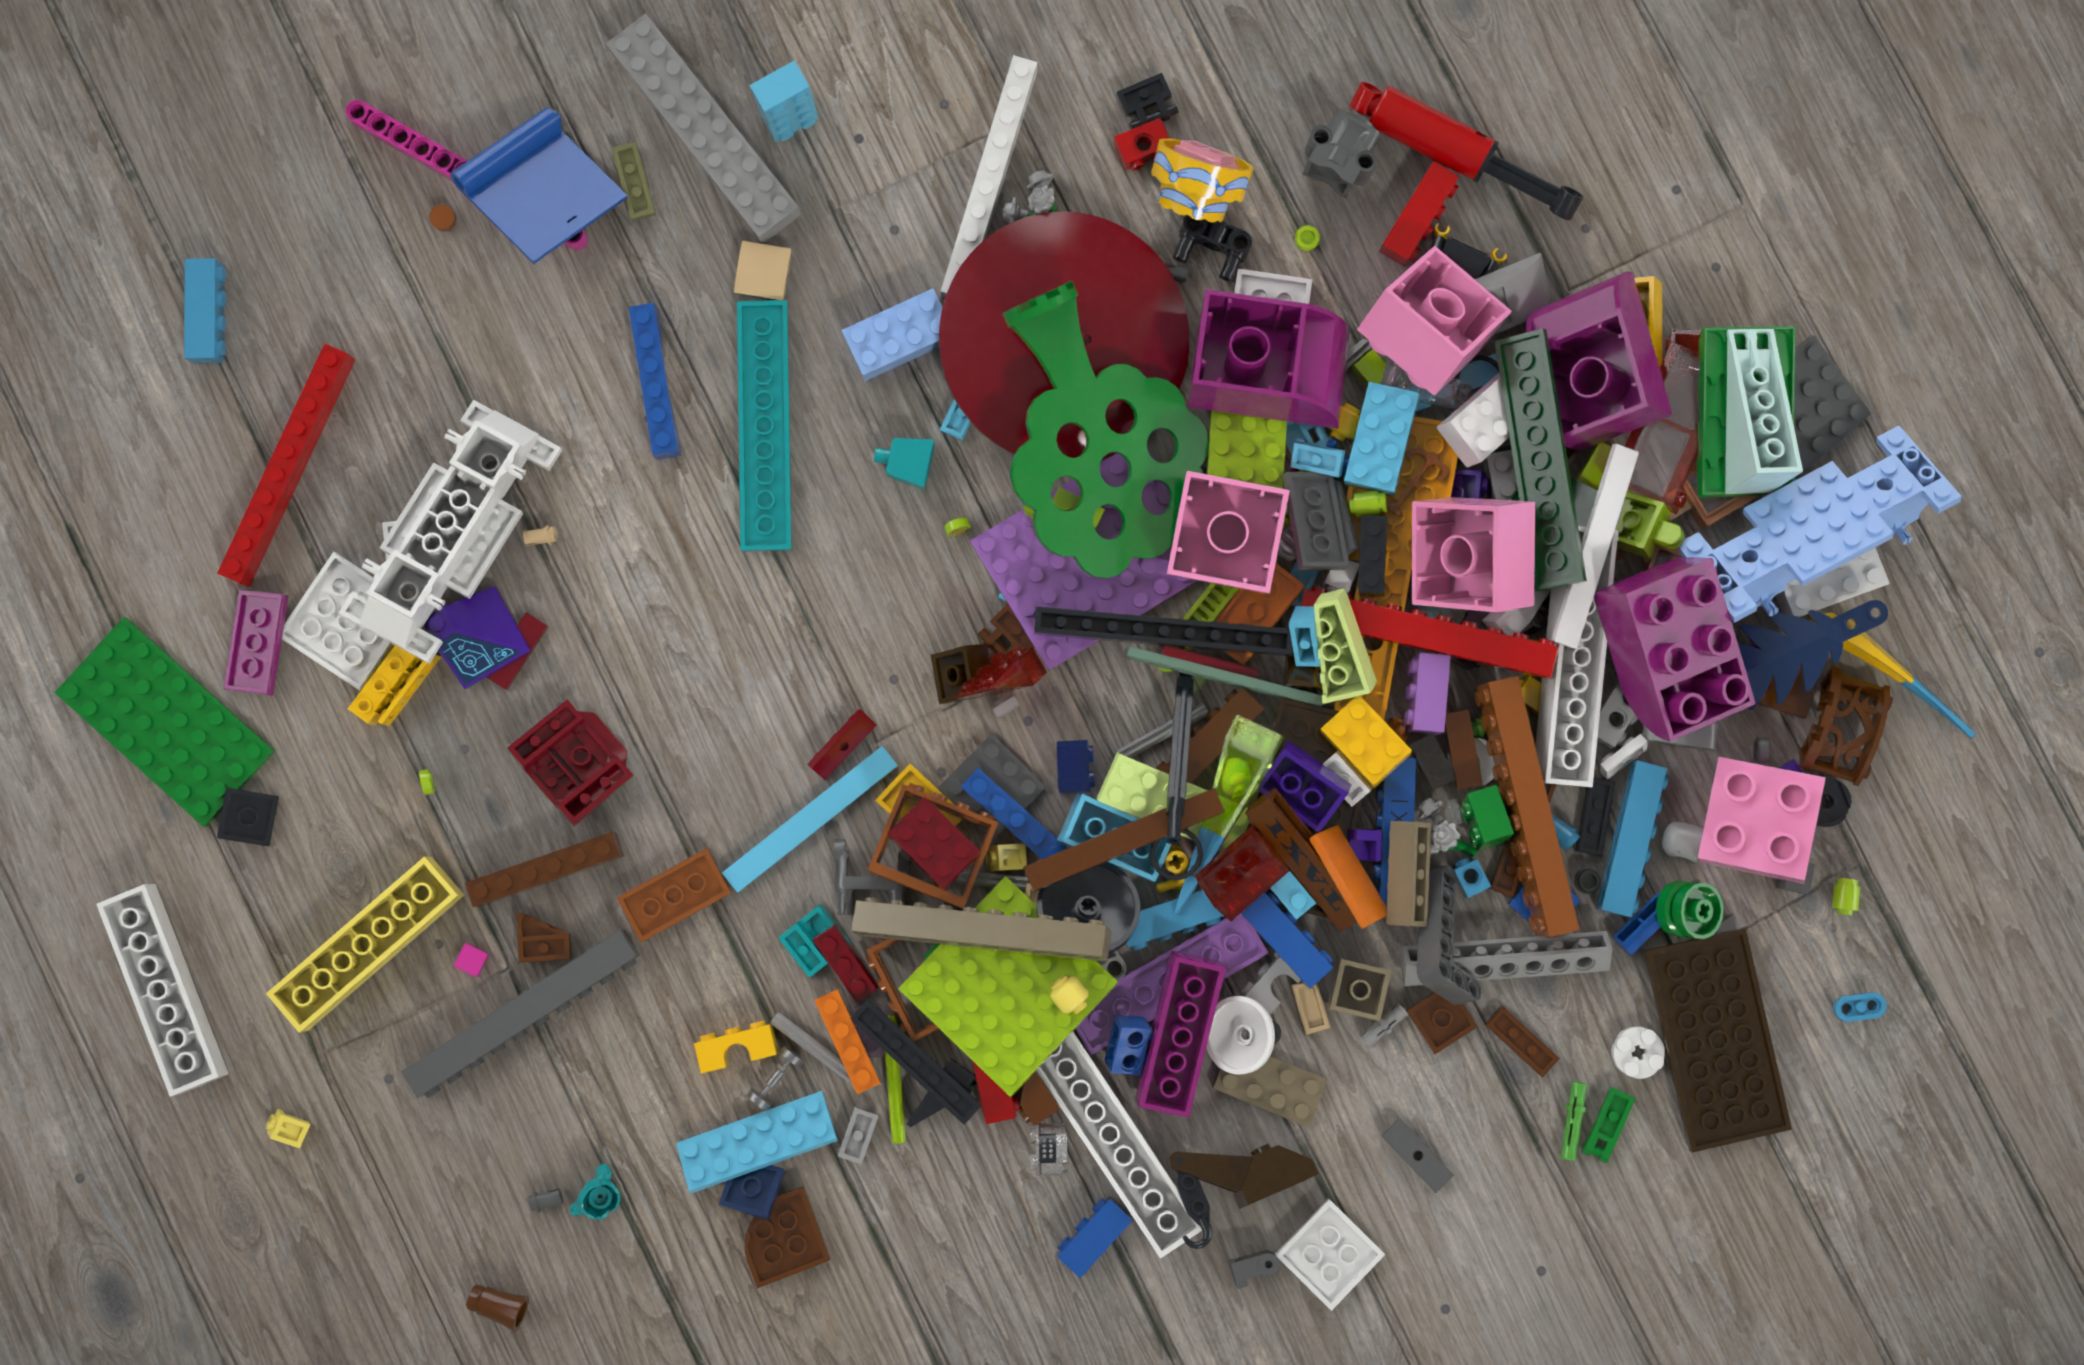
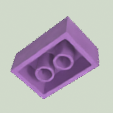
M1418 653L1412 657L1411 661H1408L1406 673L1407 676H1410V685L1406 686L1404 700L1408 701V710L1404 711L1402 725L1406 726V733L1427 735L1444 733L1451 655Z

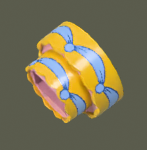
M1160 139L1151 175L1157 177L1161 182L1157 203L1161 204L1165 209H1172L1178 215H1189L1195 220L1205 219L1211 223L1216 221L1222 222L1229 202L1243 201L1254 167L1241 158L1195 140Z

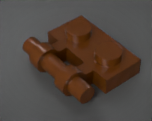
M1007 603L990 620V623L996 630L990 634L983 628L977 635L984 641L983 644H987L988 649L991 648L1000 657L999 660L1004 665L1007 663L1014 670L1020 664L1014 655L1019 651L1026 658L1035 647ZM1002 635L1012 644L1008 650L998 641Z

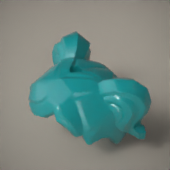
M607 1164L599 1165L594 1173L595 1178L588 1180L580 1190L577 1200L569 1209L571 1216L585 1215L593 1220H602L608 1217L609 1212L614 1211L619 1206L621 1192L610 1181L612 1171Z

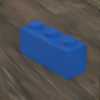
M1110 1196L1106 1200L1101 1198L1092 1208L1094 1213L1088 1219L1083 1217L1074 1229L1077 1232L1071 1238L1066 1236L1057 1246L1059 1249L1057 1257L1079 1278L1087 1272L1133 1221L1132 1216Z

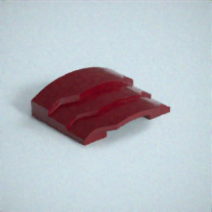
M568 699L507 747L508 752L574 827L634 776L626 767L627 749L595 713L577 711Z

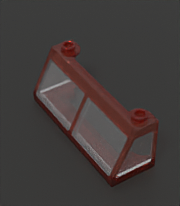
M1671 342L1660 366V372L1673 415L1631 431L1624 447L1639 452L1627 492L1664 502L1669 511L1677 515L1679 508H1683L1686 503L1687 494H1685L1684 484L1698 455V374L1700 373L1698 352Z

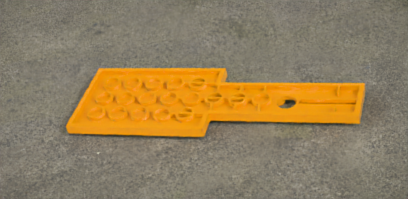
M1415 417L1405 456L1411 449L1417 447L1424 449L1428 453L1435 452L1439 457V461L1446 465L1448 475L1444 482L1440 483L1436 477L1442 475V469L1436 465L1430 466L1418 482L1422 486L1419 489L1414 487L1398 508L1403 512L1400 517L1388 508L1387 512H1382L1379 515L1387 516L1385 596L1359 595L1357 581L1354 601L1361 602L1362 598L1377 601L1376 606L1386 608L1387 604H1393L1402 607L1401 611L1404 612L1412 571V502L1451 497L1458 456L1436 428L1443 421ZM1416 453L1413 455L1412 461L1404 458L1395 496L1386 495L1387 504L1395 505L1410 484L1406 481L1410 476L1414 479L1426 463L1424 456ZM1348 487L1346 500L1349 511V499L1354 498V493L1367 492L1369 490ZM1350 511L1360 548L1361 518H1357L1356 514H1351ZM1360 549L1348 555V560L1359 562ZM1383 641L1382 646L1378 650L1371 651L1366 649L1377 683L1371 693L1365 694V698L1364 695H1360L1383 720H1385L1398 649V644ZM1355 697L1336 701L1334 710H1342Z

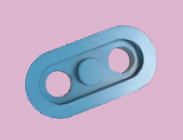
M1867 992L1840 996L1834 1001L1832 1009L1837 1019L1853 1022L1881 1017L1886 1011L1887 1003L1882 995ZM1870 1000L1874 1003V1007L1871 1010L1867 1007V1003ZM1844 1004H1847L1849 1007V1010L1846 1013L1842 1011V1006Z

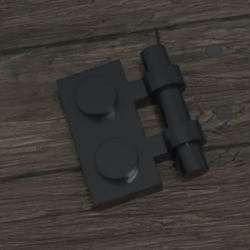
M1163 73L1116 92L1125 116L1128 117L1136 114L1137 120L1129 123L1131 129L1158 118L1165 122L1170 120V116L1179 113L1176 104L1166 107L1164 101L1172 98V94ZM1156 105L1158 111L1146 116L1144 109Z

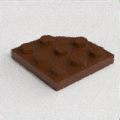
M804 1186L778 1195L769 1221L753 1217L745 1237V1254L757 1288L825 1263L831 1259Z

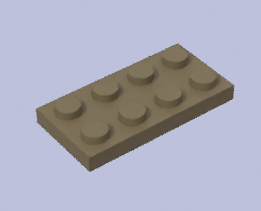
M1270 1056L1261 1068L1248 1074H1232L1220 1068L1212 1088L1309 1128L1327 1079Z

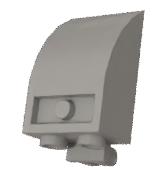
M1541 253L1475 279L1512 311L1495 334L1526 322L1531 312L1546 306L1551 298Z

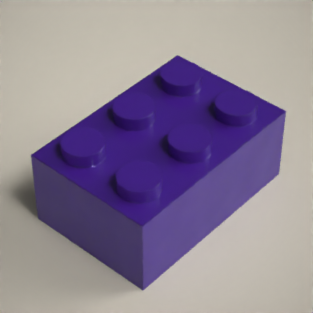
M1288 740L1261 777L1255 789L1265 794L1276 788L1300 819L1319 833L1348 795L1352 784Z

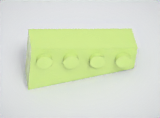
M1346 589L1323 593L1314 604L1316 636L1319 643L1318 659H1320L1321 665L1320 681L1323 688L1322 704L1369 694L1377 683Z

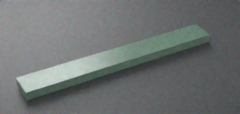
M1131 646L1125 648L1123 657L1126 659L1279 698L1282 697L1315 706L1324 705L1322 704V695Z

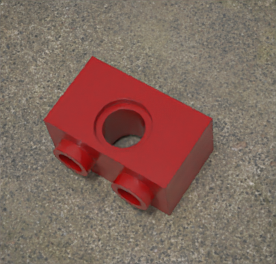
M1161 118L1114 136L1113 144L1125 171L1128 169L1134 171L1146 165L1145 162L1155 159L1159 140L1169 139ZM1145 142L1150 146V149L1141 151L1137 145Z

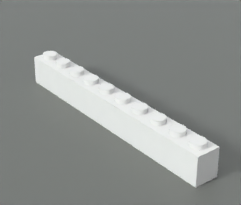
M1013 55L941 288L942 299H945L949 286L962 263L987 238L1037 75V62Z

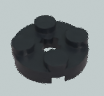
M1821 776L1826 777L1823 796L1824 798L1829 797L1830 802L1827 803V809L1820 806L1816 826H1836L1847 817L1846 814L1849 808H1851L1852 803L1851 795L1848 788L1841 781H1837L1832 777Z

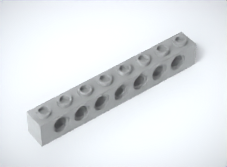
M1607 931L1560 934L1551 937L1534 936L1454 942L1453 963L1478 981L1610 971L1613 949ZM1418 945L1402 946L1401 971L1405 986L1423 985L1417 975Z

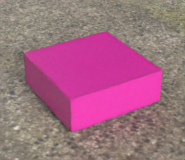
M465 943L454 967L474 977H478L490 954L469 943Z

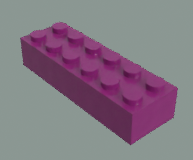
M1171 951L1152 1027V1040L1148 1043L1147 1057L1142 1068L1135 1097L1139 1107L1189 1118L1226 969L1221 961Z

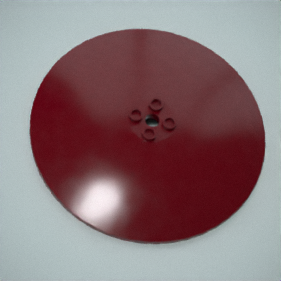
M1058 211L1040 213L1014 221L995 231L969 254L955 274L946 293L939 324V351L944 376L951 394L967 419L985 437L1012 454H1015L1017 449L1029 440L1026 416L1033 399L1042 392L1053 390L1054 388L1033 352L1011 327H1007L1002 313L1067 282L1073 281L1078 292L1076 303L1080 331L1095 377L1101 370L1112 365L1127 364L1138 369L1146 378H1159L1169 381L1178 390L1183 382L1189 355V325L1184 301L1178 285L1167 266L1148 244L1134 233L1107 219L1078 212ZM1113 400L1106 409V423L1115 433L1126 434L1134 424L1132 408L1123 400ZM1066 423L1060 427L1056 438L1059 450L1067 457L1077 458L1086 447L1085 433L1079 426L1072 423ZM1110 452L1103 457V459L1113 456L1116 453Z

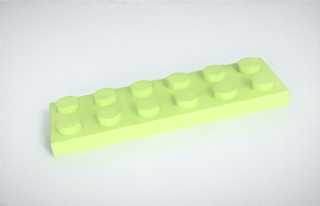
M1117 752L1096 800L1135 817L1143 818L1167 807L1169 774ZM1187 782L1185 800L1208 790ZM1218 795L1225 812L1187 829L1194 833L1197 838L1201 826L1226 838L1218 851L1224 854L1228 852L1232 856L1236 854L1249 824L1248 816L1245 814L1248 807ZM1180 833L1181 836L1191 839L1186 834Z

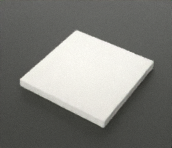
M333 552L284 623L282 640L361 691L381 665L393 644L342 617L338 613L352 591L367 599V591L372 585L374 577L338 553Z

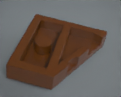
M516 913L519 963L572 959L571 933L524 913Z

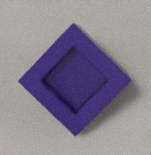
M1349 829L1348 842L1359 860L1381 861L1382 831Z

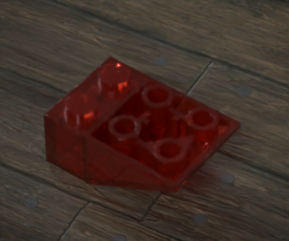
M1017 647L1006 654L999 652L990 658L991 662L976 671L977 675L962 684L963 689L955 697L961 699L998 695L1034 686L1047 671L1033 647L1025 649Z

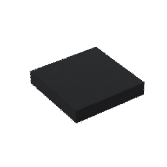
M226 788L217 838L269 847L279 796Z

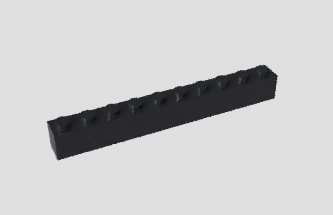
M1036 607L1034 635L1148 645H1169L1172 647L1286 657L1291 655L1292 640L1290 629L1048 607Z

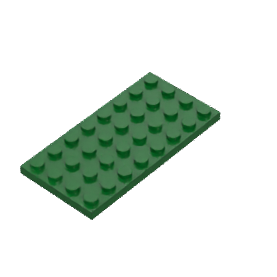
M123 617L54 692L203 827H207L222 811L226 788L241 790L275 752L270 745L126 617Z

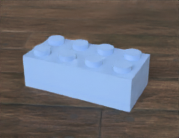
M934 288L842 330L864 381L939 348V324L942 305Z

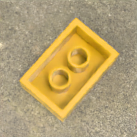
M1356 696L1321 728V733L1345 757L1373 789L1412 754V750L1361 696Z

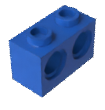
M1115 1015L1104 1060L1111 1073L1141 1074L1142 1066L1145 1064L1147 1057V1045L1152 1040V1028L1144 1017Z

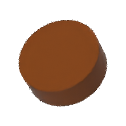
M438 205L431 210L430 222L437 230L449 231L455 226L456 214L449 206Z

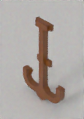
M1417 447L1411 449L1405 456V458L1412 461L1413 455L1419 453L1425 457L1426 463L1414 479L1410 476L1406 481L1410 484L1395 505L1387 504V508L1399 517L1403 512L1398 508L1414 487L1419 489L1422 486L1418 482L1430 466L1436 465L1442 469V475L1436 477L1440 483H1443L1446 479L1448 469L1445 464L1439 461V457L1435 452L1428 453L1424 449Z

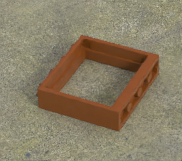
M909 783V786L903 784L868 867V872L963 910L997 829L998 822L994 821V816L981 811L979 815L970 811L972 807L964 803L957 802L956 805L947 802L948 797L933 792V795L924 793V788L919 785ZM907 797L919 802L926 797L937 809L988 829L979 849L981 855L973 864L961 896L946 890L943 891L939 887L880 864L890 840L888 832L896 825Z
M886 939L866 949L868 955L865 958L871 970L876 968L880 978L876 979L883 993L888 992L891 998L888 1004L894 1016L899 1014L903 1022L900 1028L913 1041H916L939 1028L933 1022L919 1030L915 1027L878 953L901 940Z

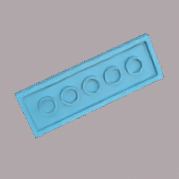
M820 1091L677 1142L676 1145L688 1190L692 1194L838 1141L825 1095Z

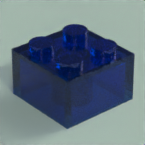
M1088 740L1057 741L1059 795L1089 793L1090 788L1095 787L1094 771H1089V762L1094 761L1093 745L1088 746Z

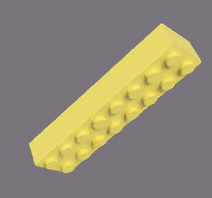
M424 856L266 993L267 996L299 1033L309 1031L464 896L463 892L433 857Z

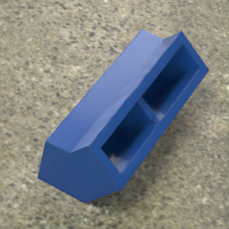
M1659 893L1652 897L1613 936L1617 945L1628 956L1637 951L1661 927L1656 915Z

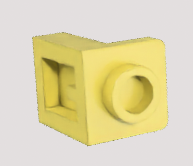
M1022 843L989 846L985 856L989 872L1024 869L1023 867L1027 866L1026 845Z
M277 1109L275 1115L272 1114L266 1124L270 1139L297 1148L301 1147L310 1127L308 1121L287 1115L280 1109Z

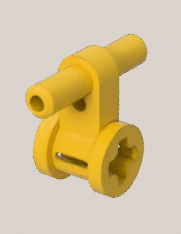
M1171 844L1164 863L1167 869L1173 872V875L1184 874V870L1188 865V858L1181 846ZM1177 855V861L1172 862V856ZM1205 873L1200 879V881L1206 880L1207 877ZM1185 879L1167 880L1156 884L1157 892L1160 894L1176 888L1181 890Z

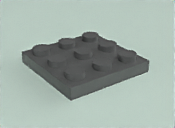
M993 734L938 787L955 805L957 802L972 807L970 811L979 815L981 811L989 815L992 814L960 787L977 767L1024 809L1046 788ZM996 818L994 821L998 822V826L992 841L1006 828ZM975 824L986 835L988 829Z

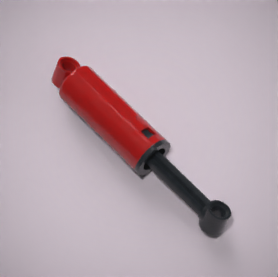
M1360 82L1349 104L1354 111L1365 116H1371L1369 122L1380 133L1477 183L1483 172L1549 205V210L1562 219L1571 220L1584 198L1581 193L1568 186H1561L1559 188L1495 155L1494 152L1499 144L1498 141L1392 86H1387L1384 92H1382L1378 87L1370 83Z

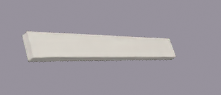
M1612 444L1581 542L1587 581L1568 585L1551 640L1555 641V643L1572 649L1578 648L1639 452L1619 444Z

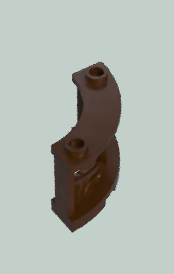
M1831 666L1821 682L1820 698L1817 710L1821 711L1818 725L1812 724L1809 734L1799 751L1800 768L1808 771L1812 768L1853 782L1855 786H1859L1863 779H1867L1871 772L1870 764L1884 730L1888 710L1893 702V697L1890 696V686H1877L1842 674L1841 668ZM1859 694L1869 696L1861 701L1858 700ZM1870 697L1875 699L1873 707L1868 704ZM1838 701L1842 703V706L1846 705V703L1848 702V705L1843 711H1840L1837 708ZM1854 709L1862 721L1865 732L1855 740L1843 744L1842 733L1832 721L1833 718L1848 715ZM1829 733H1832L1835 736L1834 747H1832L1834 744V740H1832L1831 742L1826 741V737ZM1840 754H1843V762L1846 765L1849 764L1851 757L1856 758L1857 762L1852 770L1837 766ZM1832 756L1831 763L1817 759V757Z

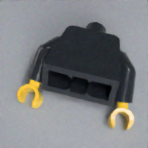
M1439 223L1435 225L1431 248L1436 246L1473 279L1496 271L1499 265L1507 258L1506 253L1501 259L1496 257L1495 253L1498 248H1495L1490 255L1449 237V226H1447L1445 232H1440L1438 230Z

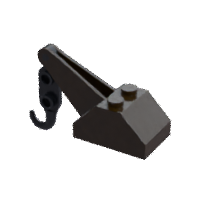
M1269 1143L1250 1152L1252 1156L1174 1152L1168 1158V1165L1177 1172L1178 1176L1175 1180L1176 1189L1188 1216L1200 1226L1203 1232V1237L1200 1241L1193 1242L1185 1235L1183 1236L1184 1242L1190 1248L1201 1249L1207 1246L1212 1239L1210 1205L1200 1181L1233 1192L1238 1208L1241 1209L1318 1175L1319 1173L1313 1160L1280 1145L1271 1148Z

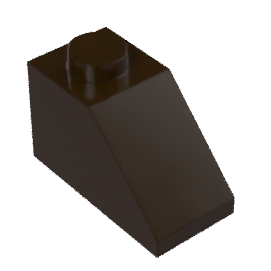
M1294 652L1292 656H1287L1285 658L1283 686L1303 691L1313 688V666H1296Z

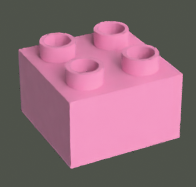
M1434 246L1384 290L1357 330L1369 340L1370 346L1377 353L1388 356L1405 370L1413 384L1427 389L1435 396L1483 350L1512 311Z
M1187 471L1167 575L1269 594L1290 490Z
M1457 497L1412 502L1413 605L1487 612H1502L1534 606L1535 502Z
M1718 757L1698 854L1699 862L1805 884L1826 777Z

